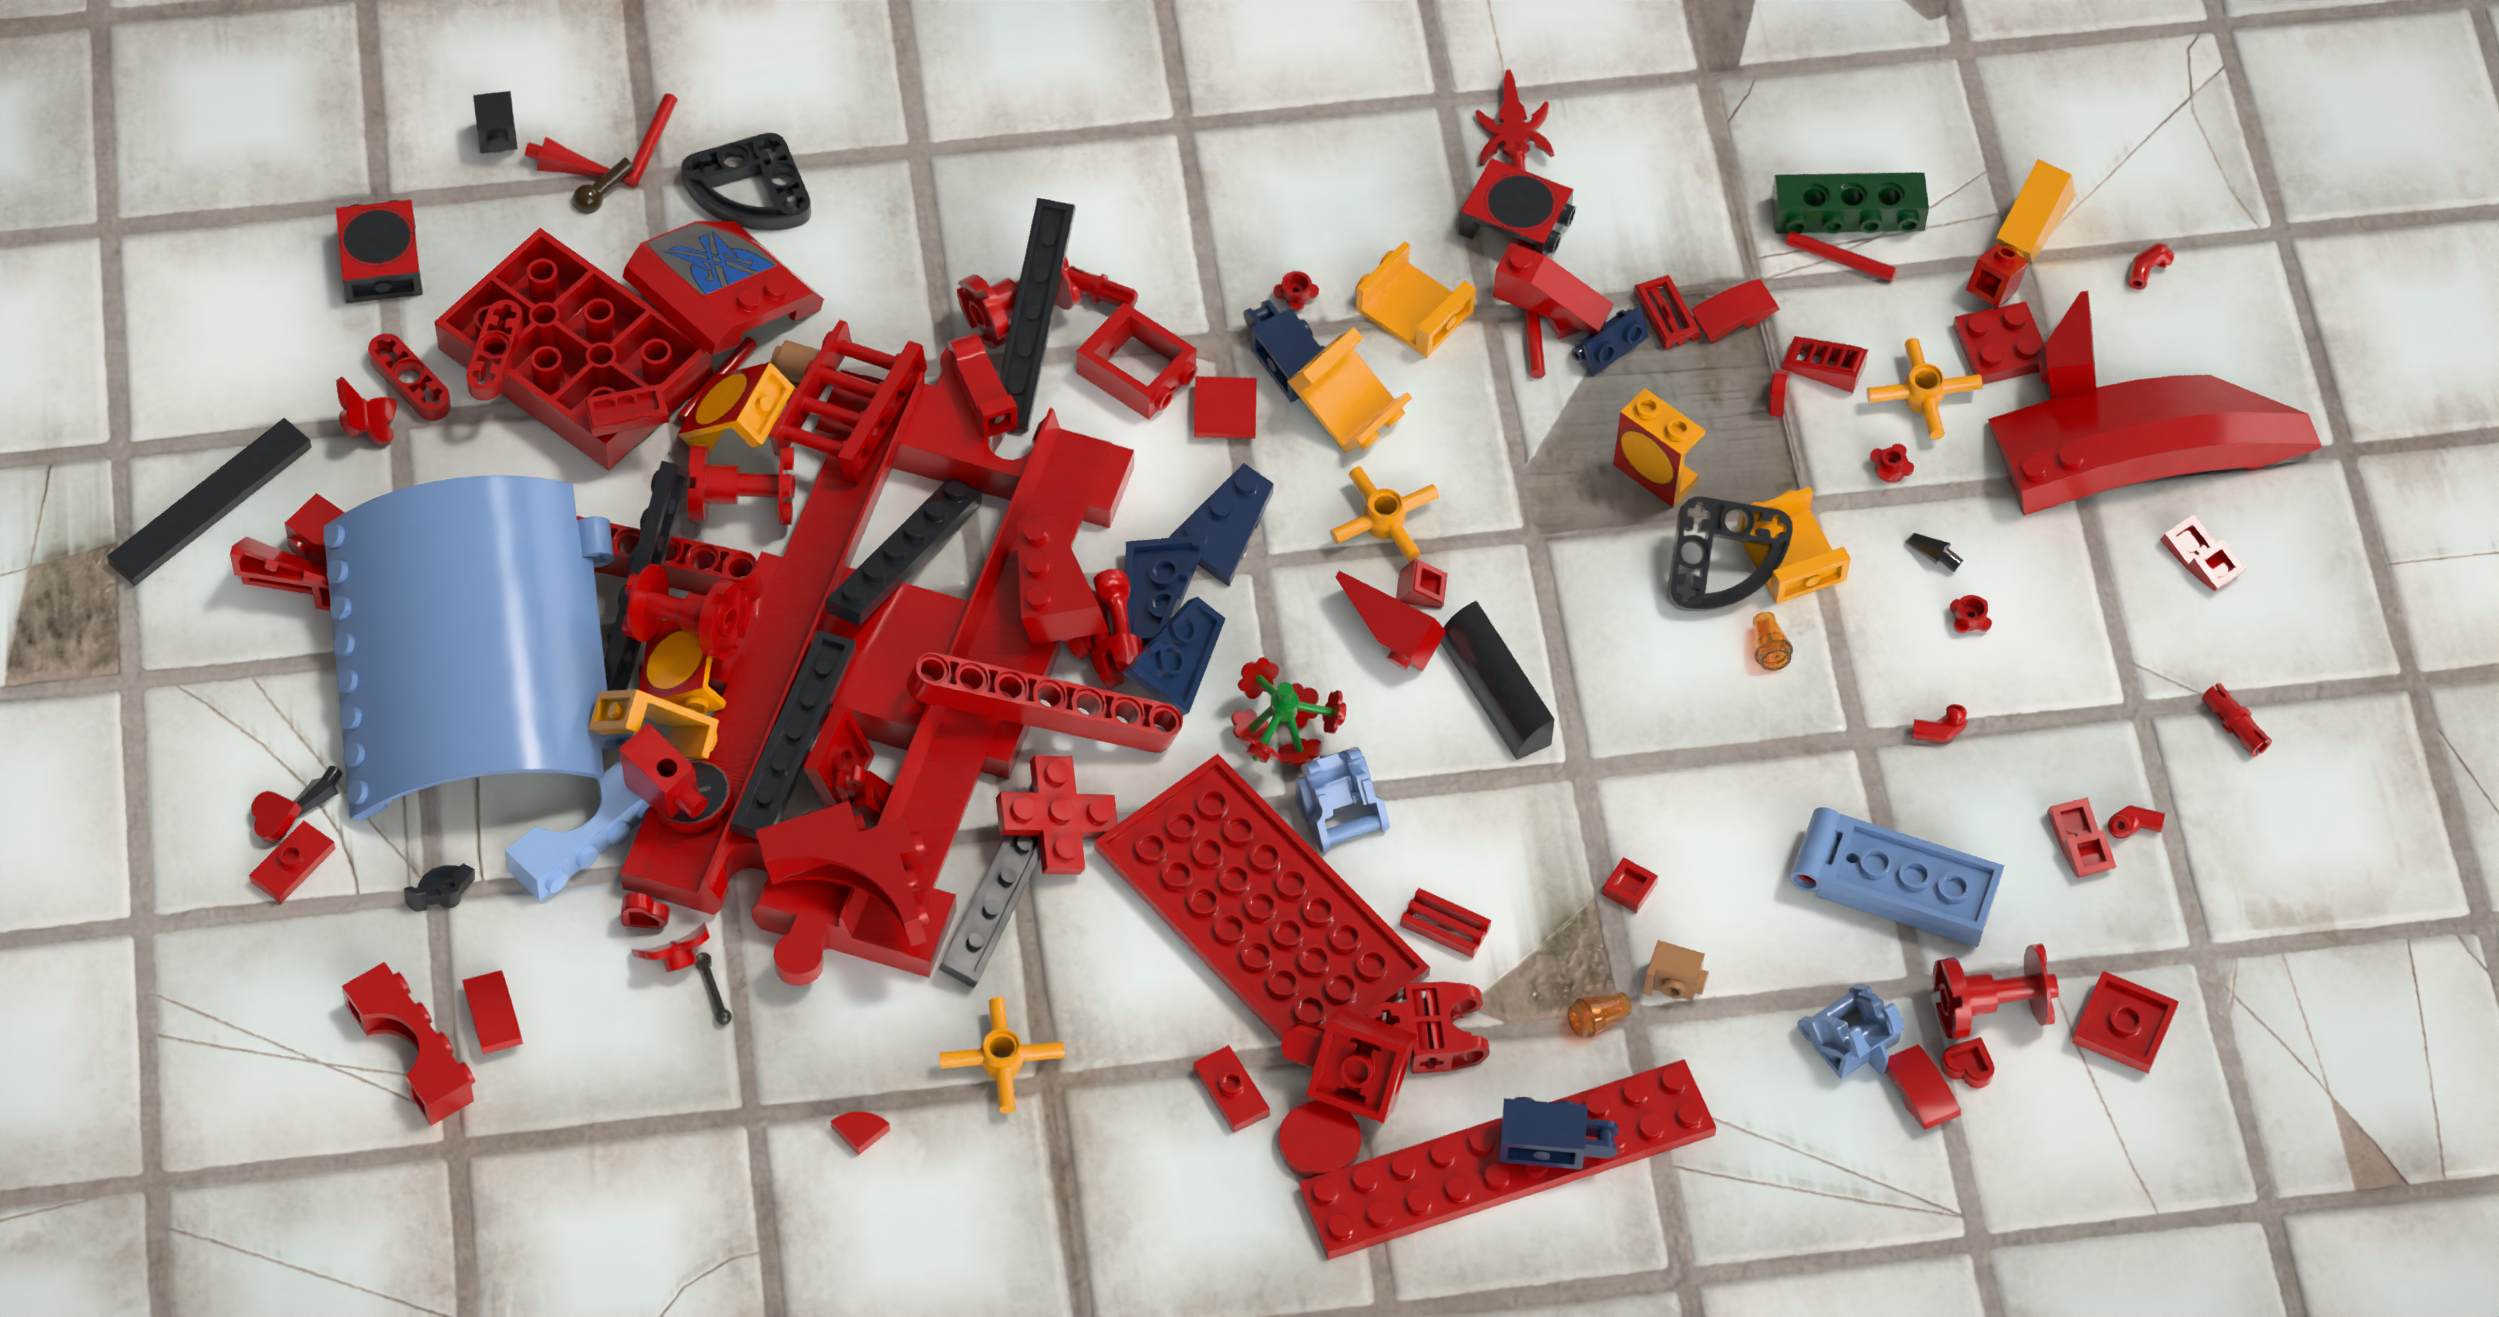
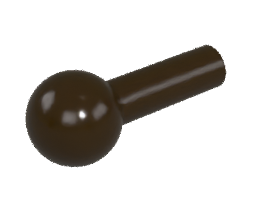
M624 157L593 185L585 184L578 187L573 194V205L576 210L585 214L594 213L602 206L603 196L635 168L634 165Z

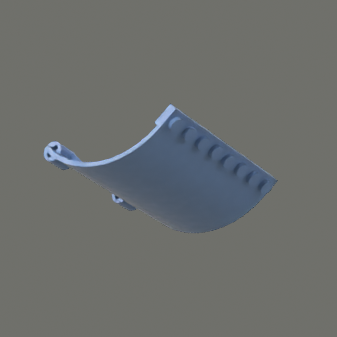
M504 475L473 476L433 481L376 497L347 511L323 526L350 819L364 821L388 808V802L427 787L466 778L526 772L563 773L597 779L605 776L602 748L608 750L619 749L633 736V734L601 735L588 730L599 691H607L594 568L610 564L614 560L610 521L607 518L592 516L577 520L573 484L538 477Z

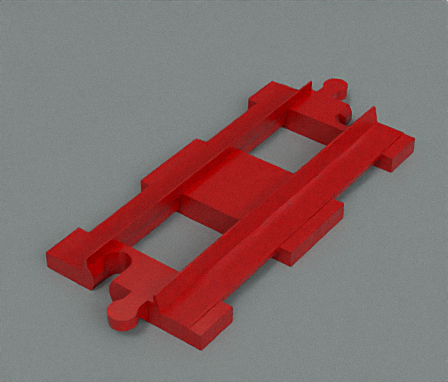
M948 347L941 354L940 377L936 386L926 384L924 373L920 372L909 400L858 484L843 480L837 457L827 455L784 556L780 557L761 551L757 563L763 589L758 598L750 601V615L744 639L736 637L732 646H737L739 649L730 659L713 660L708 686L722 697L726 704L725 708L716 710L713 718L719 720L716 729L717 742L708 759L704 760L718 764L726 771L730 779L734 795L733 805L729 812L726 810L721 816L722 820L712 828L699 833H681L675 831L674 827L667 824L665 826L659 821L655 809L649 806L620 872L622 889L645 894L652 898L715 915L721 910L729 892L728 882L734 874L748 868L761 869L768 873L758 840L731 832V821L818 630L855 640L857 650L826 719L833 704L848 705L867 740L907 751L877 826L906 817L911 833L918 830L920 832L926 854L919 856L923 872L915 874L920 891L913 893L915 902L923 899L930 923L923 925L927 941L911 946L907 933L894 914L880 901L861 890L841 883L822 880H795L773 885L769 876L758 892L751 909V915L760 929L784 936L778 941L774 949V967L779 978L790 985L803 986L815 981L822 973L824 965L823 951L827 949L930 978L957 911L956 894L936 889V883L981 772L1009 780L1030 726L920 702L909 694L906 685L907 679L918 658L928 652L940 653L1050 678L1060 654V640L1032 645L1021 620L1017 521L1056 515L1072 549L1083 521L1107 528L1111 527L1134 469L1133 449L1061 429L1053 408H1049L1046 417L1038 424L1032 438V450L1029 454L1014 460L1003 459L995 455L994 452L1003 441L1006 432L983 438L954 373L955 370L949 356ZM840 370V373L874 384L884 381L872 376ZM833 387L826 403L861 413L866 411L872 399ZM1001 415L989 419V423L997 424L1001 422L1005 416ZM820 417L815 427V434L843 442L849 439L855 428ZM892 468L941 482L951 478L982 491L984 494L1011 501L970 601L903 582L860 626L825 611L826 599L856 570L850 568V565ZM923 674L926 679L935 681L930 675ZM961 682L966 688L973 689L969 684ZM1001 691L1004 696L1012 698L1009 693Z

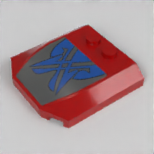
M694 221L639 244L625 265L622 276L711 356L739 345L744 332L788 314L790 319L796 321L821 310L824 301L820 294L735 221Z

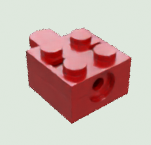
M1339 1007L1328 1020L1326 1029L1306 1022L1295 1023L1285 1033L1281 1049L1283 1056L1288 1060L1314 1069L1306 1093L1307 1097L1385 1123L1395 1110L1417 1034Z

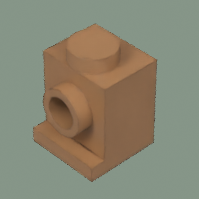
M1658 940L1646 973L1643 994L1651 996L1654 989L1670 998H1684L1693 1001L1695 993L1703 994L1709 971L1702 969L1705 954Z

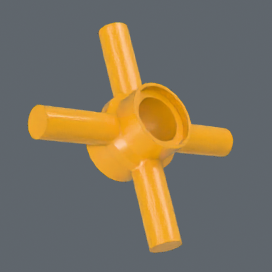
M1910 338L1904 343L1911 367L1910 375L1903 384L1867 388V400L1869 403L1905 399L1906 405L1912 411L1924 414L1930 438L1938 440L1945 435L1938 410V405L1942 401L1944 394L1981 390L1982 378L1978 374L1944 379V375L1938 367L1925 363L1919 339Z
M1361 466L1353 468L1349 472V477L1367 503L1364 507L1363 516L1330 530L1335 544H1339L1368 530L1372 536L1378 539L1392 538L1408 562L1413 561L1415 558L1418 559L1421 552L1402 525L1405 522L1407 512L1439 498L1435 485L1430 484L1401 497L1399 493L1392 489L1383 488L1377 490Z
M994 997L988 1001L991 1032L985 1037L981 1048L939 1052L940 1067L942 1069L982 1065L986 1074L991 1079L996 1080L999 1111L1008 1114L1016 1110L1013 1078L1019 1073L1023 1062L1065 1058L1064 1042L1022 1045L1019 1037L1013 1031L1008 1030L1004 998ZM1000 1052L1010 1054V1056L1005 1058H999L994 1055Z

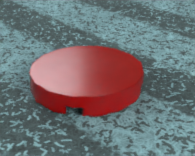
M1317 1100L1304 1102L1290 1110L1281 1122L1278 1145L1287 1166L1302 1177L1310 1179L1353 1165L1359 1157L1362 1136L1359 1123L1350 1111Z

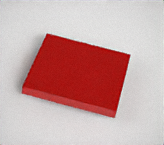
M1195 376L1194 437L1256 439L1257 378Z

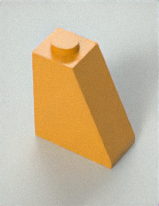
M2037 159L1996 237L1997 243L2014 249L2019 256L2033 263L2076 195L2072 174Z

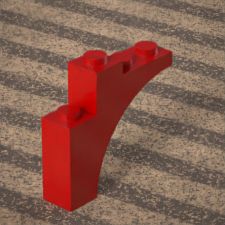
M846 801L755 830L763 860L773 885L795 880H822L856 888L880 901L894 914L907 933L911 946L927 941L923 925L930 923L923 899L915 902L913 893L920 891L915 874L923 872L919 856L926 854L919 830L911 833L906 817L867 829L863 814L855 816L850 801Z

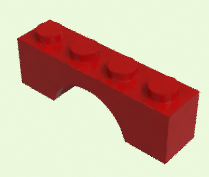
M384 961L342 985L345 1005L367 1036L376 1034L396 1035L409 1041L419 1052L414 1066L406 1075L410 1097L431 1126L474 1102L471 1085L475 1083V1078L464 1061L457 1063L452 1056L454 1051L450 1041L442 1031L436 1034L430 1025L432 1019L422 1002L419 1001L415 1004L408 995L411 993L410 988L400 972L393 974Z

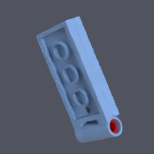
M1819 807L1813 811L1790 874V881L1802 890L1816 891L1817 897L1978 947L2001 881L2004 865L1842 815L1830 808Z

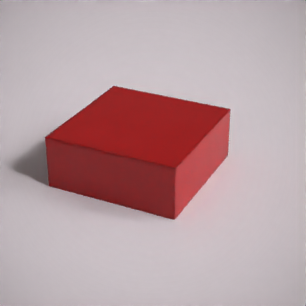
M1623 857L1604 884L1602 895L1638 913L1657 885L1658 875Z

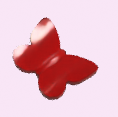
M342 376L336 380L338 399L343 408L339 414V422L343 430L354 438L367 432L369 439L377 445L389 443L394 438V433L388 423L395 417L396 400L389 397H378L367 401L365 398H361L357 391Z
M704 922L693 932L676 941L673 940L668 944L652 948L631 949L633 957L647 960L662 959L666 972H672L697 963L698 960L693 948L706 942L710 936Z

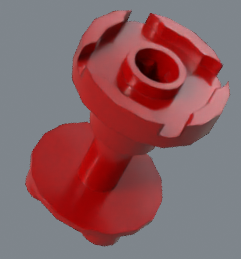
M1067 257L1065 258L1056 305L1063 310H1070L1081 301V294L1077 286L1070 280L1066 269L1069 267ZM972 274L958 282L961 286L957 289L959 304L971 329L979 326L980 330L984 333L980 335L983 344L990 349H996L1007 342L1010 328L1008 320L1012 319L1020 280L1014 282L1010 278H1005L989 286L979 275Z
M691 445L688 471H690V488H688L689 522L706 523L709 504H738L739 497L778 498L780 525H792L793 502H787V498H795V475L788 474V470H794V447L781 448L779 474L739 473V465L710 464L708 445Z
M649 564L641 570L639 575L631 574L626 582L625 592L629 597L627 614L622 623V632L625 636H630L635 641L646 642L655 635L663 619L679 622L682 631L698 634L700 650L706 657L728 660L739 649L737 646H732L736 637L744 639L750 615L749 595L747 592L741 591V588L745 587L742 583L731 580H719L712 586L707 595L689 593L685 599L670 596L666 571L659 564Z
M2039 943L2026 947L2024 975L1994 980L1989 972L1965 976L1959 961L1955 957L1935 961L1933 989L1934 992L1940 991L1941 1002L1935 1004L1945 1036L1951 1040L1967 1038L1970 1036L1972 1028V1016L1997 1012L1998 1004L2026 999L2029 1000L2037 1023L2041 1026L2055 1024V1011L2051 999L2058 998L2059 989L2055 974L2047 973V955L2044 945Z

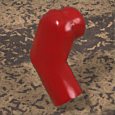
M2154 243L2134 257L2128 281L2130 287L2137 290L2145 289L2152 267L2157 264L2160 268H2166L2167 265L2170 266L2172 264L2174 253L2168 249L2167 244Z
M1951 704L1946 708V715L1937 722L1914 719L1912 739L1940 743L1950 741L1965 729L1968 723L1966 719L1967 710L1962 705Z
M2128 805L2110 817L2107 828L2113 837L2119 839L2126 838L2141 828L2161 833L2165 813Z

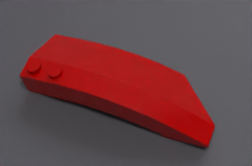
M2177 375L2131 380L2097 387V393L2061 396L1988 419V424L2024 515L2139 482L2210 470L2246 467L2247 471L2322 448L2308 413L2212 375Z

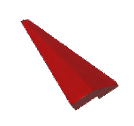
M247 536L232 546L230 558L234 575L242 577L243 584L311 594L314 597L316 609L330 611L327 568Z

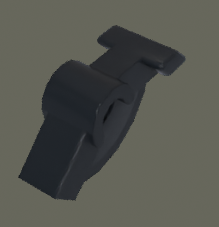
M464 863L461 866L443 865L433 868L423 875L418 883V888L412 886L404 888L405 903L416 912L427 910V905L440 904L445 908L455 907L460 903L462 893L475 880V869Z

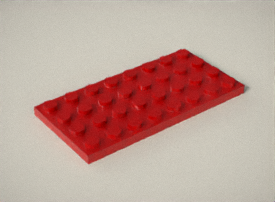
M1218 753L1094 841V850L1281 1042L1285 1033L1297 1022H1306L1326 1029L1328 1020L1339 1007L1367 1017L1369 1010L1374 1005L1382 1002L1393 1003L1403 995L1405 984L1420 983L1430 975V966Z

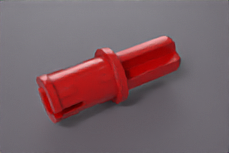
M1072 265L1066 270L1070 280L1077 286L1080 294L1092 298V302L1098 304L1100 301L1117 307H1120L1125 302L1129 306L1135 307L1138 293L1134 289L1108 280V276L1105 274L1098 276Z

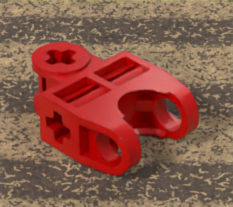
M1445 981L1405 984L1402 1002L1378 1003L1367 1014L1369 1018L1417 1034L1410 1057L1412 1074L1448 1072L1474 1066L1484 1061L1490 1054L1489 1042L1485 1037L1472 1036L1471 1032L1462 1031L1453 1024L1455 1020L1463 1018V1014L1473 1013L1483 1005L1481 991L1470 984ZM1422 991H1425V992H1426V995H1425L1424 998H1423V996H1422ZM1386 1012V1018L1382 1019L1383 1013ZM1428 1058L1431 1059V1064H1428Z

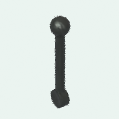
M705 952L699 953L696 956L698 960L696 967L704 973L717 1009L716 1021L721 1025H726L730 1023L732 1014L724 1007L710 969L712 965L711 956Z

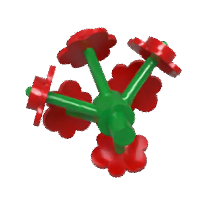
M1261 657L1256 662L1245 664L1241 669L1242 679L1238 682V688L1244 691L1249 699L1258 698L1263 691L1271 696L1270 707L1260 716H1257V713L1252 709H1247L1245 712L1238 710L1231 716V721L1235 726L1233 734L1248 748L1246 754L1256 762L1267 763L1269 759L1272 761L1279 760L1281 764L1291 763L1295 767H1301L1302 764L1313 761L1314 758L1320 755L1321 741L1318 739L1306 741V739L1300 738L1298 729L1306 727L1309 719H1315L1318 714H1322L1324 732L1335 734L1338 725L1341 726L1343 724L1347 711L1346 704L1342 702V691L1330 692L1328 703L1325 706L1316 705L1319 700V694L1311 687L1304 689L1299 683L1291 685L1288 682H1283L1275 689L1273 687V679L1277 677L1279 667L1274 662H1269L1266 657ZM1273 716L1270 723H1268L1267 720ZM1279 722H1287L1293 743L1281 746L1278 749V753H1276L1273 748L1268 746V743Z

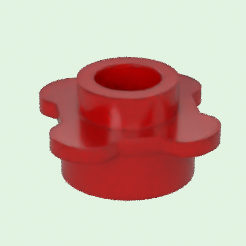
M1292 271L1282 278L1281 284L1274 286L1273 294L1276 298L1285 300L1292 310L1299 311L1304 308V303L1310 298H1316L1319 295V288L1316 284H1312L1310 277L1306 273Z
M1896 443L1892 447L1883 450L1875 448L1871 451L1870 460L1876 463L1875 472L1881 480L1890 483L1898 482L1904 476H1910L1913 473L1914 464L1908 461L1906 456L1907 449L1904 445Z
M1966 595L1961 599H1955L1951 602L1949 609L1955 616L1953 628L1958 633L1964 634L1967 631L1973 630L1986 632L1991 628L1992 620L1987 617L1988 602L1985 599L1976 595ZM1967 614H1971V615H1973L1974 617H1973V618L1968 617Z

